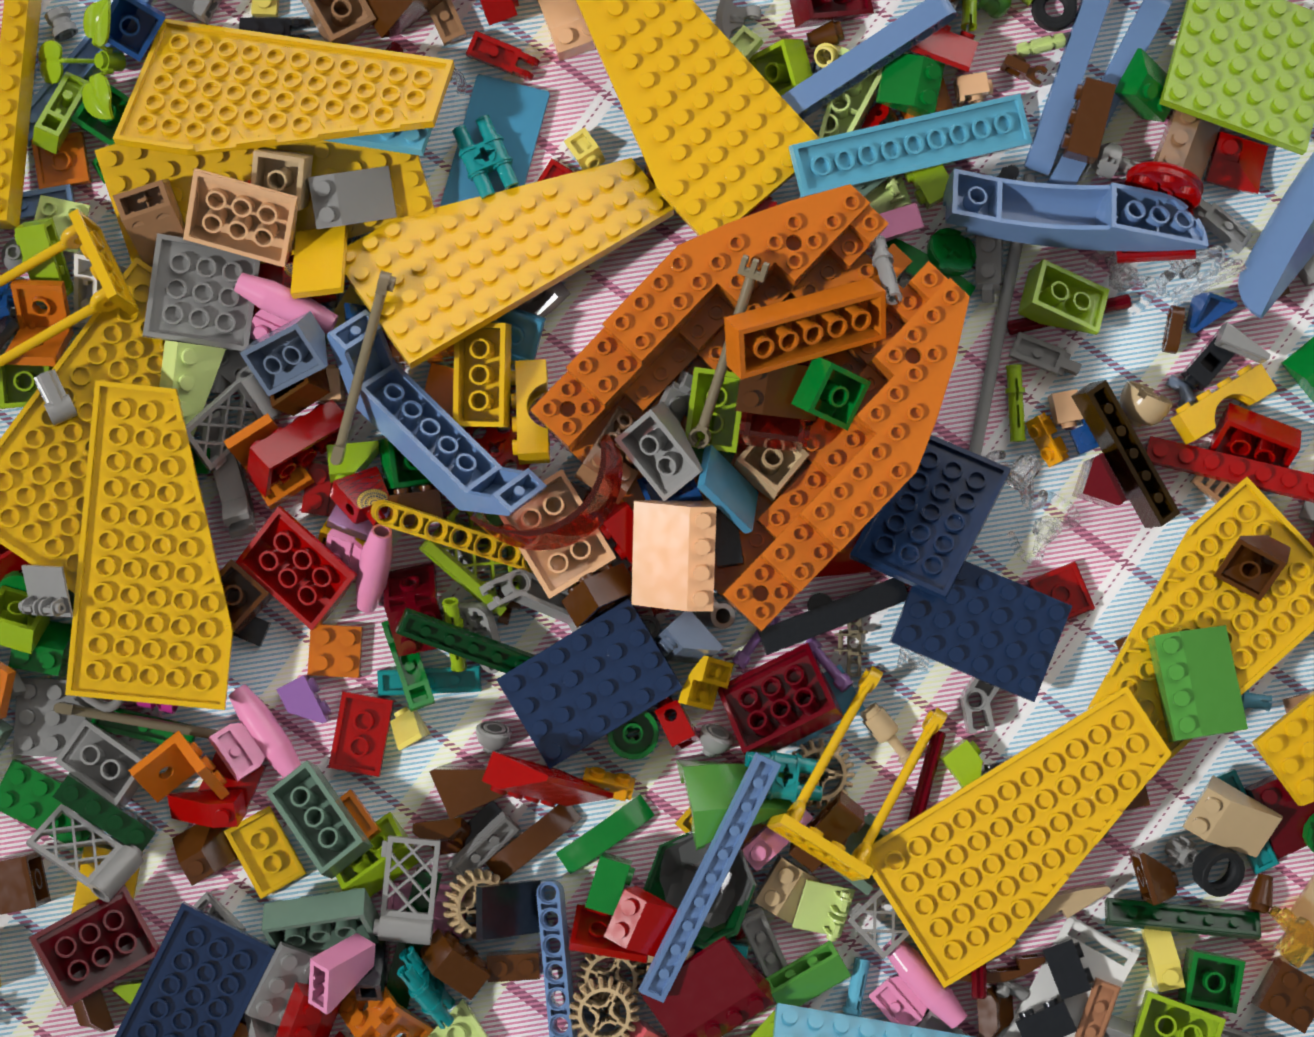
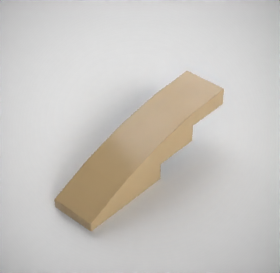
M1097 884L1059 891L1036 916L1035 920L1041 923L1059 911L1068 919L1111 892V889L1105 884Z

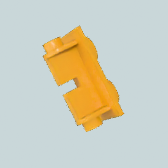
M1044 412L1025 422L1030 437L1036 443L1041 457L1048 467L1069 457L1067 453L1069 450L1061 436L1055 439L1051 436L1057 432V429L1050 415L1047 416Z
M586 767L582 780L603 789L609 788V791L614 793L613 799L626 801V799L631 800L636 778H632L625 773L614 774L606 772L600 767Z

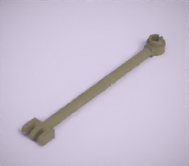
M743 255L737 273L745 276L733 315L746 312L755 281L757 280L762 283L765 281L770 263L764 262L761 271H758L757 268L760 260L754 258L751 267H747L749 256ZM725 342L699 423L688 436L690 444L694 447L700 439L697 432L701 431L705 434V438L701 439L698 449L704 448L711 440L709 424L728 368Z
M382 270L379 275L376 294L338 437L330 458L333 465L343 463L347 440L387 292H393L396 277L392 276V273Z
M59 702L53 707L54 711L59 714L76 715L173 733L179 730L184 735L207 739L220 731L114 711L103 712L96 708L68 702Z

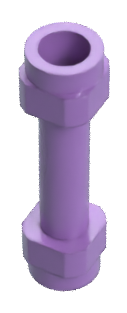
M775 617L766 627L778 623L780 619ZM758 630L755 631L742 651L738 650L732 659L734 663L743 669L748 665L751 660V654L761 642Z
M815 637L808 639L805 643H809L818 662L835 680L833 682L835 687L842 693L848 690L853 685L851 678L847 673H841L822 651L823 645Z

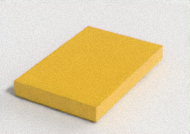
M346 225L296 231L290 293L293 299L344 293L348 240Z
M271 806L241 821L238 827H230L224 831L260 899L307 874Z

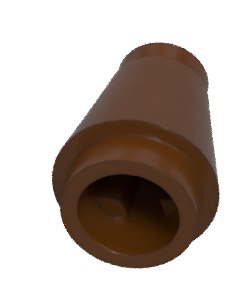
M831 20L806 33L810 48L817 47L822 43L840 45L839 42L845 40L840 20L836 22Z
M1265 874L1257 875L1246 901L1249 903L1247 909L1269 914V909L1273 908L1272 876Z

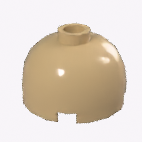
M1127 381L1120 395V405L1128 416V420L1132 425L1139 428L1142 424L1152 426L1161 422L1167 416L1174 403L1162 394L1159 396L1153 392V389L1135 381Z

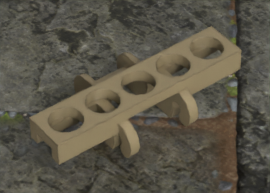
M862 618L858 619L857 622L847 624V634H843V630H839V633H834L835 636H838V649H834V651H839V655H842V652H847L846 673L848 676H861V655L867 656L868 652H861V634H868V630H862ZM851 626H858V630H851ZM843 636H847V649H843ZM857 638L859 645L856 648H852L849 645L850 639ZM851 655H858V659L855 661L851 660ZM853 663L858 665V670L854 674L851 673V664Z

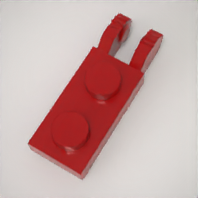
M475 31L466 51L467 57L532 81L534 75L528 70L517 67L519 59L531 66L538 67L540 63L536 57L522 52V49L478 31Z

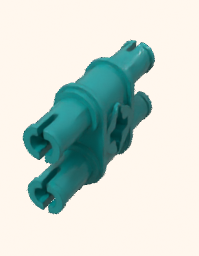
M489 115L481 116L475 121L483 138L481 143H473L466 125L458 126L452 130L460 149L459 158L462 159L468 172L467 177L474 181L482 199L488 195L496 194L488 177V174L493 171L498 172L505 190L519 186L511 166L513 159L505 148L504 138L497 134ZM487 154L489 161L485 162L482 159V155Z
M776 750L770 751L769 754L759 753L781 764L765 798H768V800H772V798L790 800L794 803L805 784H800L798 781L800 773L811 774L819 760L802 758V755L799 753H795V755L777 753ZM746 752L745 767H749L756 752ZM783 771L785 775L789 776V779L784 782L782 778L778 777V774ZM816 786L809 800L820 802L823 787Z
M409 946L408 950L405 948L401 951L399 958L406 964V967L404 965L401 966L397 971V975L407 985L409 996L419 1003L422 1012L431 1015L440 1029H445V1025L449 1027L453 1023L454 1017L450 1015L447 1008L450 1010L455 1005V999L444 988V982L431 974L412 946Z

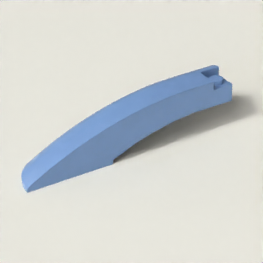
M1314 152L1277 205L1239 274L1238 289L1241 300L1252 314L1261 319L1314 255Z
M955 168L952 170L945 187L943 206H946L945 223L966 227V233L1032 245L1098 251H1179L1207 249L1209 246L1205 228L1199 218L1195 219L1187 210L1189 206L1181 200L1162 192L1113 182L1110 185H1065L1026 182Z

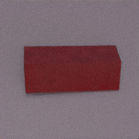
M1103 453L1083 462L1072 494L1073 497L1106 508L1119 506L1127 501Z

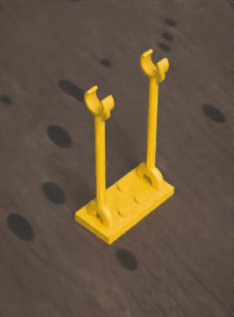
M78 209L68 214L73 225L63 231L60 241L0 275V288L67 248L81 249L83 255L90 260L92 264L90 271L95 279L100 281L102 288L93 294L90 298V303L0 355V368L96 312H108L119 307L131 316L139 311L101 227Z
M874 666L870 670L866 668L857 684L859 689L797 800L786 813L770 817L766 824V827L851 881L870 878L874 869L866 865L871 855L872 845L931 736L940 730L948 715L938 707L935 709V712L930 709L922 723L924 730L862 843L856 847L851 855L845 851L846 847L834 840L830 842L823 838L824 833L812 826L808 828L801 824L800 820L805 813L806 803L867 694L871 693L881 680L883 672Z

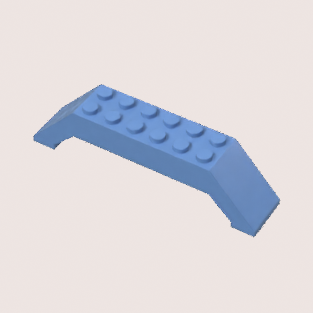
M366 309L327 334L328 342L348 395L370 316ZM378 324L356 409L458 510L510 516L546 489L547 485L529 468L522 471L502 467L395 362L382 331L383 329Z

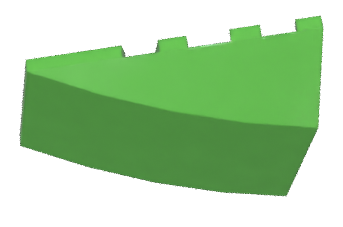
M676 759L680 781L685 783L691 809V829L696 851L704 848L705 844L712 842L748 769L744 763ZM784 771L778 774V777L782 778L784 782L786 780ZM765 798L751 827L759 823L762 825L766 824L770 817L786 813L792 802L790 800L775 798L768 800V798Z

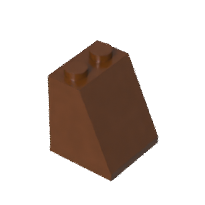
M366 0L376 17L373 25L381 38L400 35L443 1Z
M439 766L429 771L450 819L504 796L491 791V785L482 781L487 767Z
M33 852L0 860V915L36 908L51 902L42 855Z

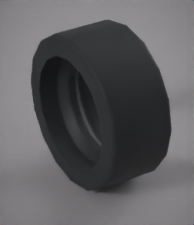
M1214 844L1204 848L1197 855L1193 863L1192 875L1197 885L1205 892L1215 897H1223L1233 893L1240 886L1245 875V864L1243 859L1232 849ZM1228 858L1229 865L1225 875L1215 882H1209L1208 877L1212 866L1218 861Z

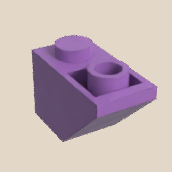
M303 675L276 689L288 713L322 724L331 721L329 717L332 714L330 707L325 700L321 701L317 693L320 691V688L313 677L309 678L308 675Z

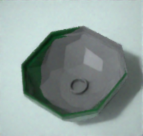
M690 831L661 844L643 889L679 908L711 843L705 844L704 848L696 851L693 833ZM742 849L739 850L696 936L693 945L704 949L723 936L728 939L739 934L757 886Z

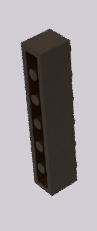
M1107 380L1089 383L1071 396L1144 527H1162L1179 515V509Z

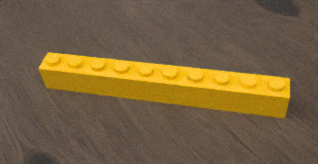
M4 0L0 36V229L14 230L20 225L42 0Z

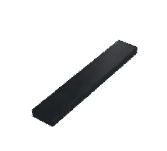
M891 578L757 632L766 655H769L904 602L908 592L904 582Z

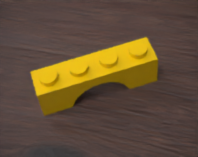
M546 359L515 361V370H511V385L516 386V393H511L512 409H516V416L512 417V431L517 432V440H512L513 455H518L519 465L550 463L548 429L536 424L529 416L533 403L548 392Z
M1248 364L1237 371L1239 376L1232 380L1229 376L1217 383L1218 389L1211 393L1208 389L1196 396L1198 401L1193 405L1187 402L1175 409L1177 414L1171 417L1170 420L1186 445L1216 428L1215 411L1223 399L1237 400L1248 407L1277 390L1262 364L1253 368Z

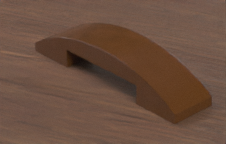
M558 804L507 846L493 855L486 862L487 866L494 874L500 876L499 881H504L580 821L582 817L572 805L563 806Z
M1041 953L1016 955V966L986 969L987 983L1005 982L1022 977L1044 964L1045 956ZM971 972L959 980L972 983Z

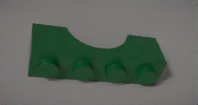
M71 773L67 775L52 796L127 846L134 845L142 852L157 831L155 826L138 815L115 806Z

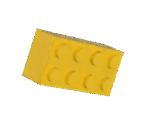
M489 323L454 344L453 419L460 426L510 427L512 324Z

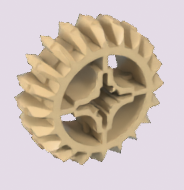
M819 738L818 746L816 747L812 739L808 741L809 749H806L803 744L799 745L803 751L800 754L802 758H807L809 755L817 753L816 759L818 760L826 748L822 738ZM841 745L838 746L833 755L838 761L841 770L826 768L825 772L833 774H826V777L820 780V786L824 790L825 783L829 779L840 778L839 783L829 793L822 794L820 802L816 801L817 809H821L822 801H825L827 805L830 799L834 798L840 791L849 795L843 789L845 785L853 787V783L847 781V777L853 778L855 773L847 772V769L854 767V763L844 762L850 755L849 753L839 755L843 749ZM800 773L799 777L809 778L811 774ZM808 800L806 805L811 807L813 801Z
M479 868L474 869V872L466 870L464 877L459 874L456 875L458 883L450 882L451 892H444V895L449 897L448 901L442 903V906L448 908L443 913L444 917L450 918L447 925L454 927L453 931L456 934L462 933V937L466 939L472 937V939L476 940V924L466 923L462 914H471L472 918L476 919V909L473 907L476 903L477 884L493 885L505 883L503 881L499 882V875H492L489 870L482 872ZM465 892H466V897H465V899L461 902V900H462V898H463V896H464V894H465Z
M589 953L584 955L589 963L580 961L579 967L585 971H578L576 973V977L584 979L577 982V988L581 984L585 985L588 989L590 988L588 985L590 973L596 975V978L603 976L604 983H607L605 974L609 975L617 967L615 979L618 981L623 980L621 989L623 990L630 986L632 990L627 995L628 997L634 995V993L640 995L639 986L637 985H641L644 978L638 976L645 974L646 970L645 968L637 969L636 967L641 965L642 962L615 958L610 967L603 968L599 966L598 968L594 966L598 961L613 957L601 955L593 957ZM622 962H625L632 972V983L620 974L619 970ZM596 993L592 995L589 999L603 1001L607 998L609 993ZM617 997L614 1004L615 1010L620 1013V1004H623L625 1008L624 1003L619 997ZM610 1002L608 1006L605 1008L606 1014H609Z
M599 976L597 985H595L592 978L589 979V989L581 984L579 989L583 995L575 992L573 998L578 1002H571L569 1006L572 1010H576L569 1014V1019L577 1020L572 1024V1029L582 1028L577 1036L583 1037L587 1034L588 1037H619L620 1035L622 1037H630L626 1029L635 1032L636 1026L631 1022H639L640 1018L637 1014H633L640 1011V1006L636 1004L631 1005L637 1000V996H627L632 988L628 986L622 990L623 980H619L616 986L613 985L614 979L612 976L608 978V983H604L603 976ZM596 993H610L603 1001L589 999ZM617 997L625 1005L626 1018L621 1017L620 1013L614 1009ZM610 1002V1016H607L606 1014V1017H602L599 1022V1008H602L603 1010V1007H607ZM583 1006L588 1007L589 1011L595 1016L592 1027L589 1026L584 1018ZM607 1023L615 1026L617 1024L620 1025L612 1031H599Z

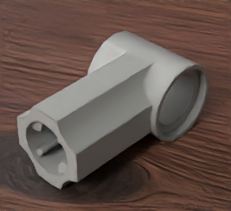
M55 369L43 372L34 378L40 395L44 399L45 409L54 426L78 416L69 394H66Z

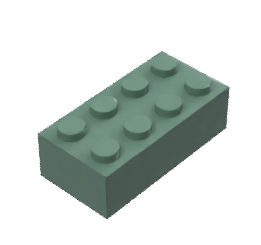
M306 760L266 792L321 875L333 879L373 847L317 765Z
M353 888L348 891L328 892L322 895L303 896L297 899L265 903L261 931L270 946L276 949L281 941L312 953H318L327 950L355 933L360 934L375 944L379 943L378 935H373L375 919H380V916L366 889Z

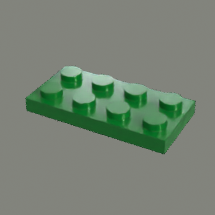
M13 759L0 784V812L37 830L59 805L63 804L52 797L62 782L17 759ZM62 814L55 821L56 828L71 826V819ZM88 830L75 831L76 842L88 841L92 834ZM72 832L56 834L57 840L65 844L73 843ZM84 847L77 848V850L83 851Z

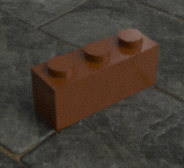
M1088 77L1085 78L1082 84H1077L1073 98L1077 100L1075 109L1071 108L1067 123L1071 124L1069 134H1064L1061 148H1064L1063 157L1093 164L1097 160L1116 88L1115 84Z
M840 791L806 827H815L824 833L823 838L830 842L832 840L837 841L845 846L848 837L853 832L855 834L858 833L864 826L865 809L843 791ZM790 842L789 854L812 873L818 867L822 868L826 865Z

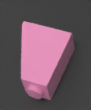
M355 933L310 959L308 1003L325 1014L332 1012L374 967L375 943Z

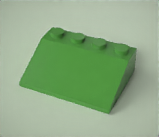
M1226 625L1155 635L1148 639L1169 743L1248 729Z

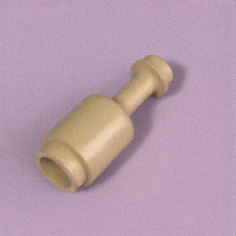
M873 703L860 714L863 719L862 722L879 743L888 742L899 755L898 762L904 766L912 749L907 750L897 738L898 725L883 706L879 707L877 703Z

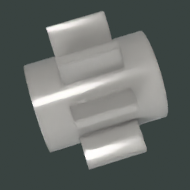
M1183 835L1179 839L1176 837L1171 838L1165 846V853L1169 855L1166 861L1179 869H1182L1183 865L1190 867L1198 855V852L1194 849L1197 844Z

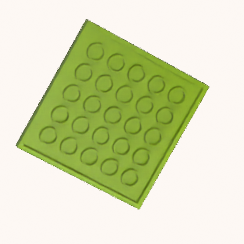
M1187 0L1159 104L1303 155L1307 152L1314 124V10L1286 0Z

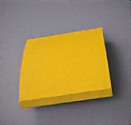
M704 655L689 674L678 703L712 711L719 686L728 688L734 663Z

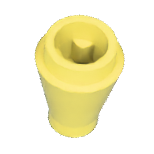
M829 43L818 45L814 51L816 64L824 68L838 59L841 47Z

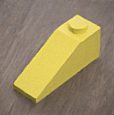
M407 706L395 712L394 716L396 718L390 721L399 751L410 747L431 734L418 711L411 712Z
M1141 929L1152 987L1158 992L1185 988L1181 964L1172 933L1170 931Z

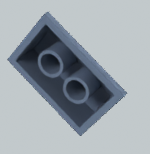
M311 311L256 339L240 352V355L268 397L328 366L325 333Z
M684 611L655 638L665 658L671 662L698 663L704 655L713 657L724 648L692 611Z

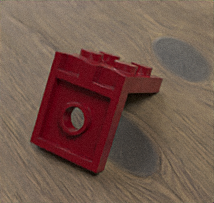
M434 562L389 571L387 585L384 590V608L399 657L437 649L396 634L397 625L406 607L443 621L437 599Z

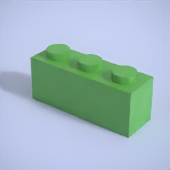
M828 941L765 979L770 984L772 997L776 1003L801 1006L849 978L851 974L832 941Z

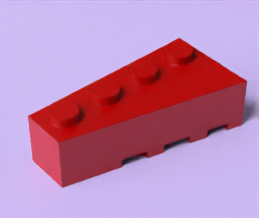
M330 400L325 404L317 405L310 413L298 416L291 424L284 428H277L267 438L255 441L249 449L246 477L266 498L273 492L272 486L279 481L284 484L291 479L290 474L301 465L304 469L311 464L317 452L324 454L327 452V445L336 444L344 412L333 400Z

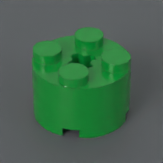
M646 710L608 733V743L612 750L620 757L633 760L644 758L657 745L659 738L657 721ZM631 726L633 729L638 727L640 729L638 739L634 737L629 739L627 737L629 733L628 727Z

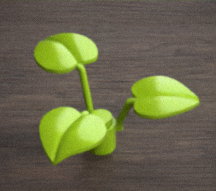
M100 0L92 3L84 13L83 27L85 35L88 38H92L94 46L102 49V51L95 55L94 59L62 58V46L53 40L44 42L38 52L41 76L49 84H57L62 79V63L95 64L102 71L89 77L90 83L84 85L82 98L84 107L89 114L98 119L105 120L114 119L111 107V88L105 75L122 72L126 66V57L123 52L113 51V47L105 46L110 34L111 0Z

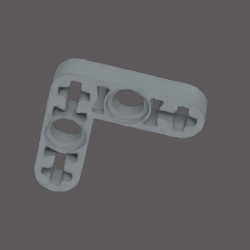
M461 602L458 604L464 623L463 629H470V631L480 635L485 633L491 639L501 642L492 610L489 611L485 603ZM439 603L440 610H441V613H442V615H443V614H444L443 606H442V603ZM481 665L488 673L494 674L498 672V670Z

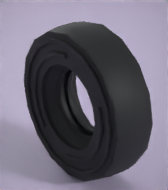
M1033 0L1031 9L1033 19L1040 28L1046 31L1057 32L1065 29L1073 22L1077 14L1076 0H1059L1064 7V12L1059 17H1051L1046 13L1045 4L1049 0Z

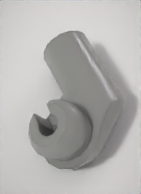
M1009 980L996 983L997 988L995 992L999 997L1006 998L1010 994L1024 1001L1029 994V989L1014 981Z

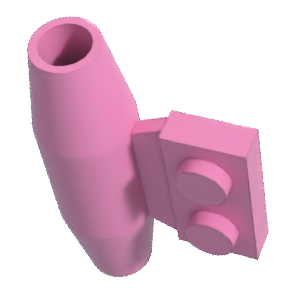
M242 273L235 285L234 291L260 308L252 320L250 338L253 340L272 332L311 311L325 334L334 329L338 320V315L310 297L293 299L290 294L291 288L273 280Z
M381 524L374 525L364 546H362L355 540V537L331 528L327 534L325 546L357 574L355 578L357 608L365 613L375 611L386 588L393 557L392 529Z
M246 684L228 695L240 723L229 724L210 736L208 740L237 782L258 769L264 759L283 778L301 765L291 740L269 708Z
M891 940L882 948L883 951L891 945ZM905 940L887 956L898 976L887 978L868 995L892 1023L916 1026L923 1020L927 1008L952 1029L957 1027L968 1016L951 987L947 986L944 988L924 956Z

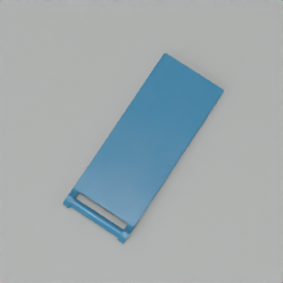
M478 74L463 125H466L473 143H481L483 138L475 121L481 116L489 115L497 134L504 138L505 148L513 159L511 166L519 186L525 185L550 93L545 90ZM458 144L440 206L480 196L474 181L467 177L466 167L462 159L459 158L460 149ZM483 154L482 159L485 162L489 161L487 154ZM493 171L489 173L488 177L494 191L505 190L498 172Z

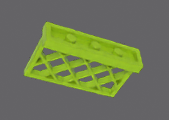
M455 507L445 519L455 522V517L461 510ZM463 511L469 517V527L484 529L488 533L500 536L474 512ZM473 520H474L479 526H474ZM439 525V527L433 532L432 535L436 534V533L439 531L440 525ZM455 532L453 535V541L457 543ZM429 540L424 541L418 548L477 601L487 605L493 601V597L498 596L496 594V587L487 591L488 594L485 596L481 594L479 587L495 579L494 565L502 563L492 560L476 563V555L471 554L472 563L462 564L458 561L457 549L442 547L439 543ZM478 544L477 548L487 547L488 544ZM506 546L504 548L507 551V557H509L512 553V547ZM447 550H453V555L450 554ZM490 565L491 580L481 581L477 577L476 566ZM472 566V572L466 567ZM508 566V573H509V572L512 571V567H511V566ZM517 582V584L514 587L518 590L520 589V586ZM509 603L492 610L493 614L501 616Z

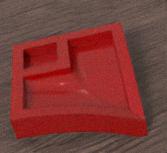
M1219 132L1203 182L1245 193L1258 194L1269 146L1225 132Z

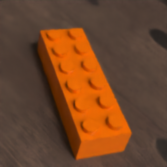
M866 278L724 317L727 367L742 380L886 339V290L871 278Z

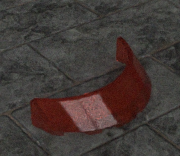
M609 434L604 435L600 442V468L592 490L574 512L555 524L534 530H517L509 524L494 526L486 519L483 513L473 512L470 520L494 538L522 549L553 550L578 542L580 538L587 537L594 532L612 511L619 496L622 483V454Z

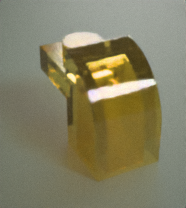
M1274 906L1269 911V915L1286 932L1272 947L1291 965L1300 968L1314 951V927L1306 918L1300 916L1297 919L1288 908L1285 907L1282 910Z

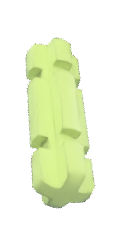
M1064 33L1053 34L1052 37L1049 35L1030 40L1029 43L1025 41L1017 44L1016 52L1021 57H1027L1030 53L1035 55L1051 51L1053 48H1063L1066 45V38Z

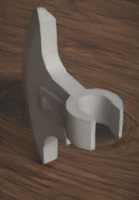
M720 0L716 15V25L729 40L735 30L745 25L746 19L761 20L760 6L737 7L733 4V0Z

